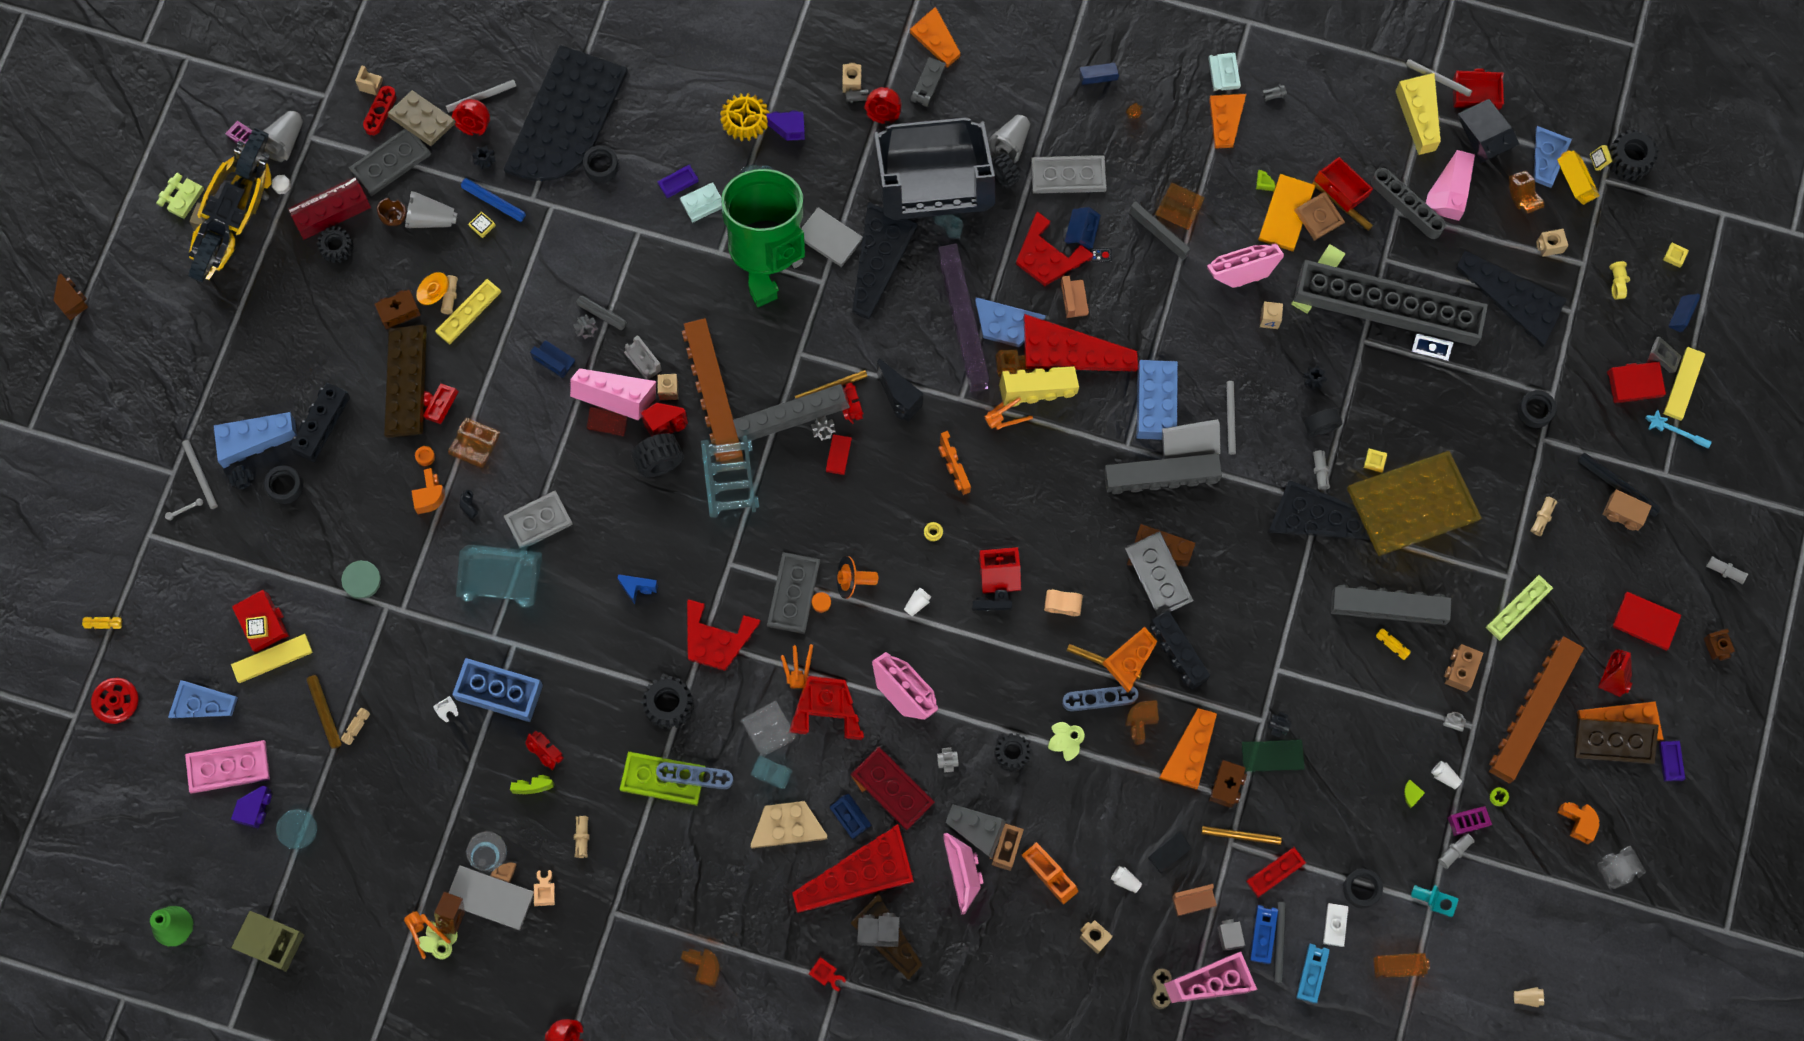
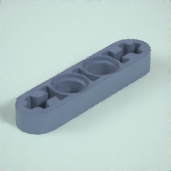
M1122 686L1069 692L1064 696L1062 705L1067 711L1130 705L1136 702L1138 691L1132 686L1130 693L1134 694V696H1132L1131 700L1127 696L1121 697V701H1118V691H1121L1120 695L1127 693ZM1111 692L1115 695V700L1107 702L1104 695ZM1089 694L1096 698V702L1092 705L1085 701V697ZM1079 696H1082L1081 702L1083 706H1080V702H1075L1074 706L1066 703L1069 697H1072L1073 700H1079Z
M668 762L659 764L656 769L658 778L664 782L716 789H728L733 784V776L727 770ZM668 767L670 772H675L674 768H677L676 779L673 778V774L669 773L666 777H663L660 771ZM684 769L689 770L691 773L687 780H683L679 776L680 772ZM707 772L710 774V780L701 782L699 775ZM713 773H717L716 778H723V775H727V779H730V781H726L725 785H723L720 780H715L716 784H712L714 780Z

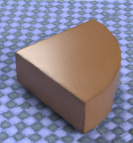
M503 864L494 869L491 877L510 883L517 864Z

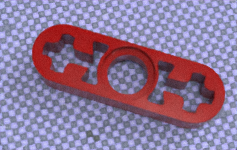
M383 86L379 90L363 122V127L367 134L377 135L381 131L388 117V112L392 109L397 98L393 87ZM390 92L391 96H387L385 100L384 94H388ZM376 108H385L382 114L375 113ZM373 123H375L376 127H372L370 129L368 125H373Z

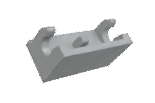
M637 335L634 337V342L631 345H625L626 351L624 353L644 379L649 380L662 371L661 365Z

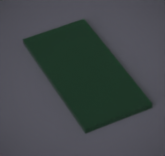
M1302 740L1242 742L1243 766L1246 767L1244 772L1304 769Z

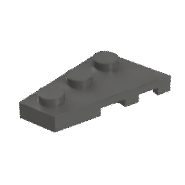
M952 804L946 823L992 858L1006 821Z

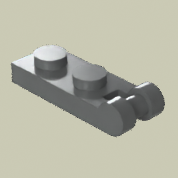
M928 58L910 101L914 103L920 102L925 107L929 106L946 63Z

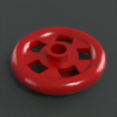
M107 679L101 682L92 694V710L95 716L105 723H121L134 714L139 701L138 692L135 686L126 679ZM115 685L122 686V691H114ZM104 690L108 691L109 693L105 696V699H102L100 697ZM125 695H130V703H125ZM113 697H117L115 703H111ZM104 704L109 708L106 713L101 710ZM122 707L123 713L116 716L114 711Z

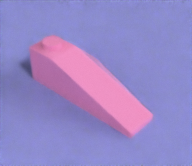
M1457 150L1428 193L1426 204L1439 216L1458 221L1461 219L1468 198L1475 154Z

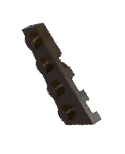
M879 894L851 922V925L857 931L858 920L863 918V915H874L875 919H879V916H883V913H890ZM900 928L898 947L874 946L907 980L922 967V963Z

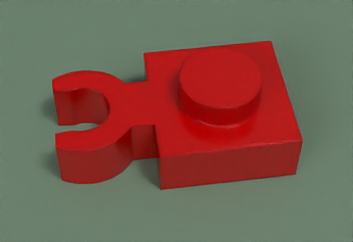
M821 957L809 972L811 977L824 986L830 982L833 990L837 992L840 989L835 985V982L837 980H841L843 983L846 982L843 976L834 975L837 969Z

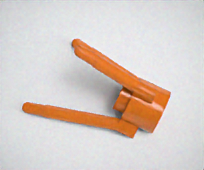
M1019 397L1003 407L1002 401L984 417L991 429L996 427L999 430L1009 425L1031 420L1033 416L1004 423L1001 422L1004 420L1002 413L1021 400Z
M812 644L809 646L804 674L803 671L798 669L796 645L793 646L794 671L791 672V675L785 656H781L787 684H790V688H803L809 674L813 650Z
M412 912L405 917L404 922L411 931L423 959L426 958V955L419 946L420 941L417 932L424 928V923L448 944L451 942L446 935L440 932L427 919L425 914L420 915L418 912Z

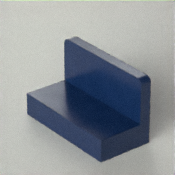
M1090 207L1073 209L1065 242L1067 244L1078 242L1086 249L1093 248L1101 215Z
M544 341L539 349L534 346L530 351L532 359L561 378H564L575 363L574 358L548 341Z

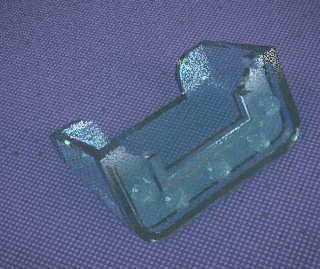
M466 545L459 552L456 597H462L461 599L465 601H472L473 598L478 596L516 600L520 607H531V605L535 604L542 553Z

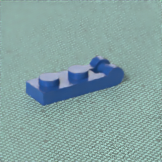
M1257 905L1250 961L1271 964L1278 914L1277 908L1271 907V909H1266L1264 906ZM1263 916L1269 917V922L1262 921Z

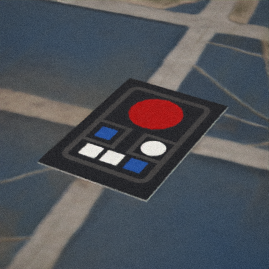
M1112 248L1089 249L1094 254L1090 262H1112Z

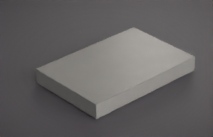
M820 208L815 210L801 228L804 232V243L840 267L844 265L863 239L861 235Z
M1218 419L1162 429L1163 459L1220 454V423Z
M556 490L504 515L521 550L573 525Z

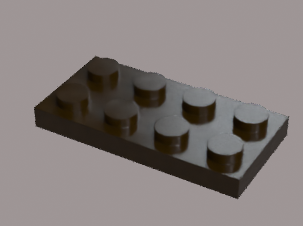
M1578 718L1574 757L1655 764L1659 725L1654 723Z

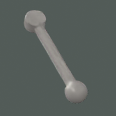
M198 498L194 503L173 513L168 512L165 514V518L170 521L174 516L192 507L201 506L203 500Z

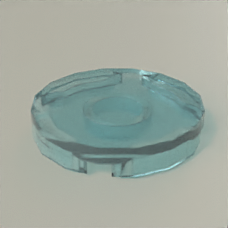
M290 810L277 823V837L283 845L290 849L305 848L316 837V821L305 810Z

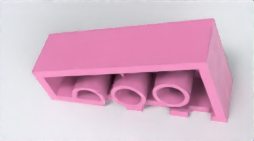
M579 368L571 378L570 396L639 420L642 417L641 412L646 410L656 398V381Z
M1241 952L1225 957L1164 984L1172 1003L1244 994L1257 990Z

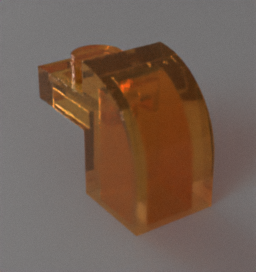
M1526 170L1509 176L1511 196L1518 209L1523 208L1527 213L1544 208V201L1535 192V179Z
M999 350L995 356L999 377H1001L1002 371H1009V374H1016L1017 370H1025L1026 373L1033 371V369H1025V356H1018L1017 350Z
M1157 700L1139 702L1129 711L1126 718V726H1134L1131 727V738L1135 739L1136 745L1144 744L1145 742L1144 725L1157 724L1159 720Z
M689 949L688 952L683 951L682 961L699 966L695 981L716 988L720 976V965L716 956L708 949L704 950L703 956H700L701 952Z

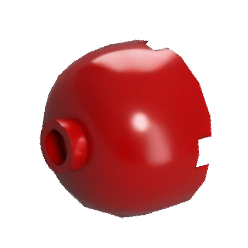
M880 87L868 95L864 108L870 119L885 124V121L893 123L899 118L902 104L897 92L887 87Z
M466 99L455 107L452 113V120L454 118L456 127L462 132L472 136L473 133L482 135L488 127L490 114L482 102L475 99Z
M558 1020L546 1032L545 1041H583L582 1039L579 1040L580 1033H583L582 1024L578 1020Z

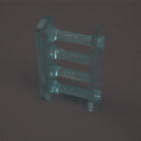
M747 435L743 436L744 442L713 446V444H709V440L701 441L710 518L718 517V513L721 510L751 507L752 513H755L756 508H759L758 496L754 497L749 451H752L751 439L747 440ZM745 450L746 461L718 465L711 462V456L714 453ZM747 469L748 480L720 484L714 482L713 475L717 474V472ZM749 488L750 499L722 503L716 501L715 494L719 493V491Z

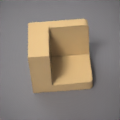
M361 66L355 81L360 91L377 95L383 79L382 76L368 73L366 67Z

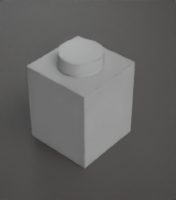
M1234 919L1222 921V925L1218 927L1222 951L1243 948L1245 942L1240 921L1234 922Z

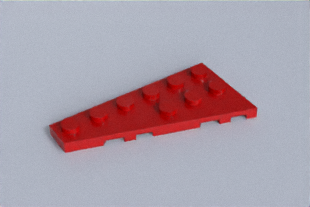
M1027 314L1023 316L1025 369H1051L1075 366V370L1137 371L1138 369L1137 351Z
M895 825L892 829L855 851L837 865L829 868L817 878L812 879L792 892L797 913L914 883L899 825Z

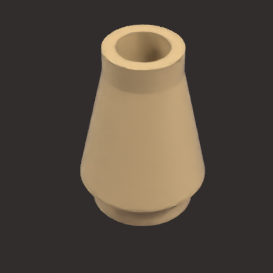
M1535 987L1514 991V1004L1539 1008V1005H1544L1543 989Z

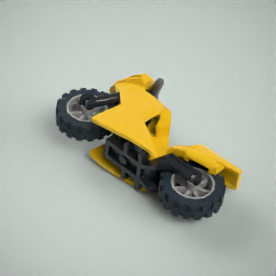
M254 128L246 143L238 141L234 149V156L223 162L214 174L203 196L197 214L199 219L203 217L207 220L201 223L193 232L189 251V258L193 262L188 277L203 282L205 278L210 280L216 270L220 271L223 269L235 250V237L230 230L237 232L236 235L241 234L252 214H256L261 198L263 200L269 199V195L264 188H268L272 183L267 163L270 154L263 152L269 137L268 133ZM224 180L232 181L231 184L226 182L219 199L211 196H215ZM251 189H253L255 192L246 214L244 210L250 198Z

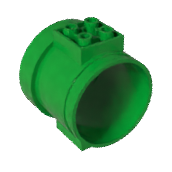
M771 169L750 170L733 178L722 192L721 205L723 221L727 227L729 254L734 263L743 270L754 274H773L785 270L794 262L805 257L804 232L800 228L803 218V194L797 182L790 176ZM759 221H772L781 224L761 229L746 226Z

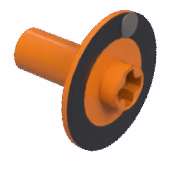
M845 556L841 559L837 570V587L842 598H850L855 590V585H876L878 583L877 572L856 571L855 563L851 557Z

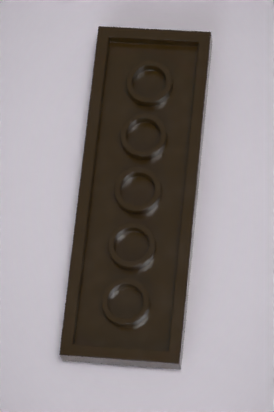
M424 325L389 329L384 436L387 438L423 434L427 327Z

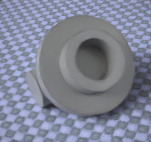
M1458 712L1448 713L1443 726L1463 731L1466 720Z

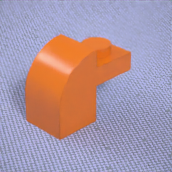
M431 468L424 470L427 488L412 490L414 509L417 514L436 510L445 498V489L442 485H439L438 475L434 474Z
M1572 802L1562 804L1557 813L1575 821L1570 836L1586 844L1593 842L1599 829V818L1596 811L1588 804L1581 809Z

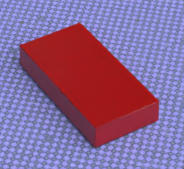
M833 434L826 472L845 475L852 441L851 437Z

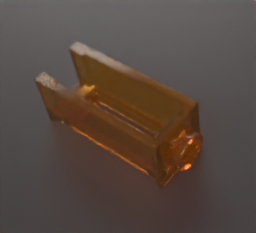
M1425 953L1381 955L1373 958L1375 978L1383 975V978L1424 976L1430 970L1429 959L1426 958Z

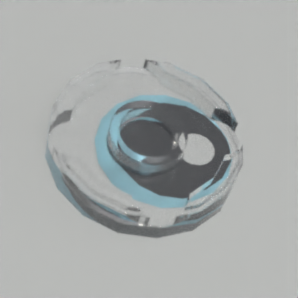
M486 831L478 833L469 841L470 843L466 850L467 859L477 870L483 872L494 871L505 861L507 854L506 844L499 835Z

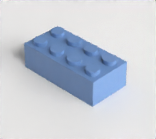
M1139 361L1137 369L1136 439L1162 440V429L1177 426L1178 361Z
M465 658L452 695L457 701L531 722L543 684L538 679Z

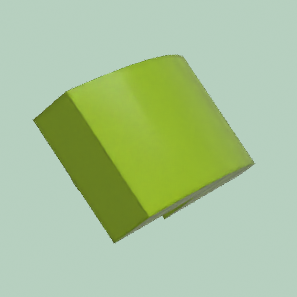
M538 775V778L532 777L531 785H529L528 781L517 780V783L511 782L510 791L513 794L539 793L553 788L554 782L549 776Z

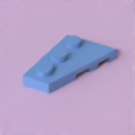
M1537 126L1534 182L1552 187L1560 169L1557 159L1568 150L1572 139Z
M180 680L168 718L232 716L238 697Z

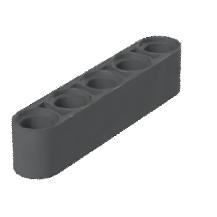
M1377 169L1371 180L1372 187L1431 239L1439 238L1446 226L1444 219L1388 169ZM1377 177H1381L1385 181H1380ZM1391 189L1396 190L1398 193L1392 192ZM1405 201L1410 202L1412 205H1407ZM1418 214H1423L1425 218L1420 217ZM1432 226L1438 227L1439 230L1433 229Z

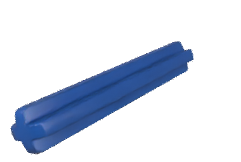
M465 178L461 183V187L519 222H522L526 214L524 211L469 179Z

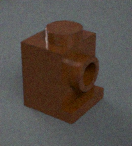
M1728 629L1710 633L1704 638L1712 660L1718 658L1720 661L1729 659L1731 654L1735 652L1728 635Z

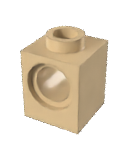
M855 63L843 64L844 93L849 91V89L861 90V65ZM851 75L855 76V78H853V79L848 78V77L851 76Z
M1564 229L1543 232L1536 242L1537 249L1541 251L1542 257L1564 253L1568 247ZM1548 241L1553 242L1554 245H1550Z
M677 374L658 375V395L660 400L679 399Z
M1095 920L1092 924L1087 922L1080 930L1083 933L1080 938L1097 954L1113 937ZM1097 931L1100 934V939L1097 941L1092 940L1089 936L1090 932Z

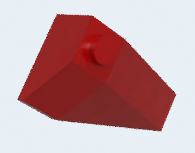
M1619 649L1611 653L1598 688L1618 697L1629 692L1632 686V682H1630L1632 677L1631 653Z

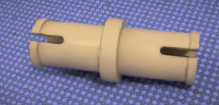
M448 275L449 285L443 296L441 312L444 314H452L454 299L457 298L456 285L458 278Z
M1551 497L1545 498L1541 510L1536 514L1537 519L1530 530L1533 534L1542 536L1547 522L1551 521V514L1557 504L1555 499Z
M577 816L576 834H574V840H576L575 857L586 858L588 857L587 840L590 839L588 834V817Z

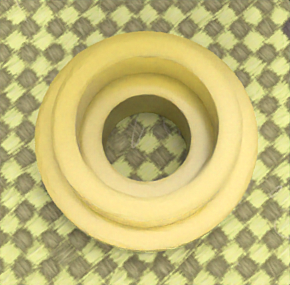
M936 522L928 523L924 528V536L929 541H937L943 535L941 525ZM936 530L937 533L935 535L930 534V531Z

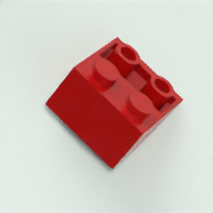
M656 403L641 412L644 426L651 437L658 434L679 432L688 424L686 411L681 407Z
M1018 547L979 551L983 594L995 593L996 590H1007V592L1021 591Z

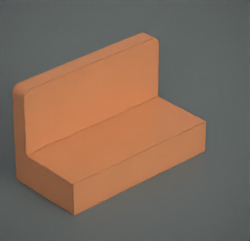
M1063 276L1061 288L1066 317L1087 316L1089 311L1083 280L1070 281V276Z
M1210 884L1175 893L1172 899L1177 916L1216 907L1217 904L1213 894L1214 885Z

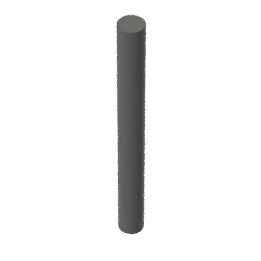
M1278 902L1274 983L1282 984L1285 902Z

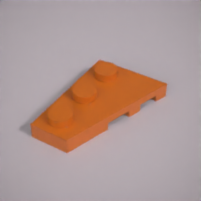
M936 7L910 28V33L936 58L946 63L947 68L960 57V51Z
M1246 94L1210 96L1215 149L1233 148Z
M946 431L941 433L938 450L942 458L945 457L948 462L946 467L950 474L953 473L956 479L954 484L957 490H961L962 494L965 495L970 493L971 486L962 464H957L956 462L958 460L955 447H950V435Z
M1144 627L1102 662L1127 693L1131 690L1133 683L1139 676L1157 640Z

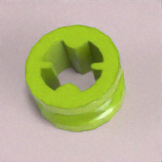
M1496 788L1490 794V801L1495 806H1503L1509 800V794L1504 788ZM1496 792L1504 795L1502 802H1499V799L1495 800Z

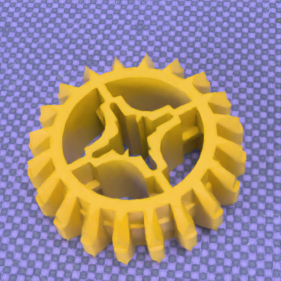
M740 93L739 98L733 95V101L728 99L727 105L723 104V111L720 113L722 118L720 120L724 131L727 130L729 136L733 134L734 139L740 137L741 141L744 138L750 141L752 136L757 139V133L763 135V130H767V114H769V111L767 110V105L763 104L762 99L757 100L756 95L751 98L749 93H747L746 97H743V94ZM749 108L756 110L759 114H756V112L751 111ZM731 120H734L736 123H739L741 127L735 125Z

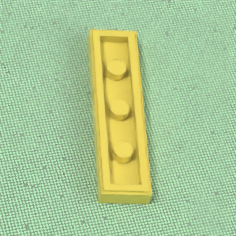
M486 279L435 331L436 334L450 345L501 293V290Z
M1690 347L1685 349L1663 414L1680 421L1683 419L1705 353Z
M303 634L233 663L231 666L237 682L242 683L313 652L307 636Z

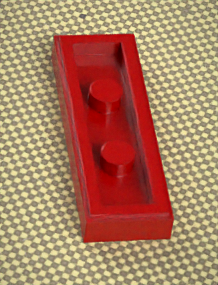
M1293 847L1248 879L1246 883L1258 898L1305 865L1306 862L1296 848Z

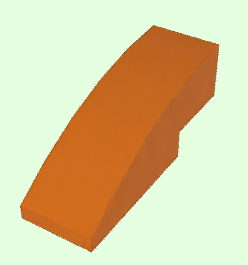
M1037 842L1022 854L1028 865L1063 905L1078 893L1077 886Z

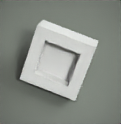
M450 696L433 706L438 716L445 722L449 721L446 716L447 712L450 711L455 716L458 715L456 705Z

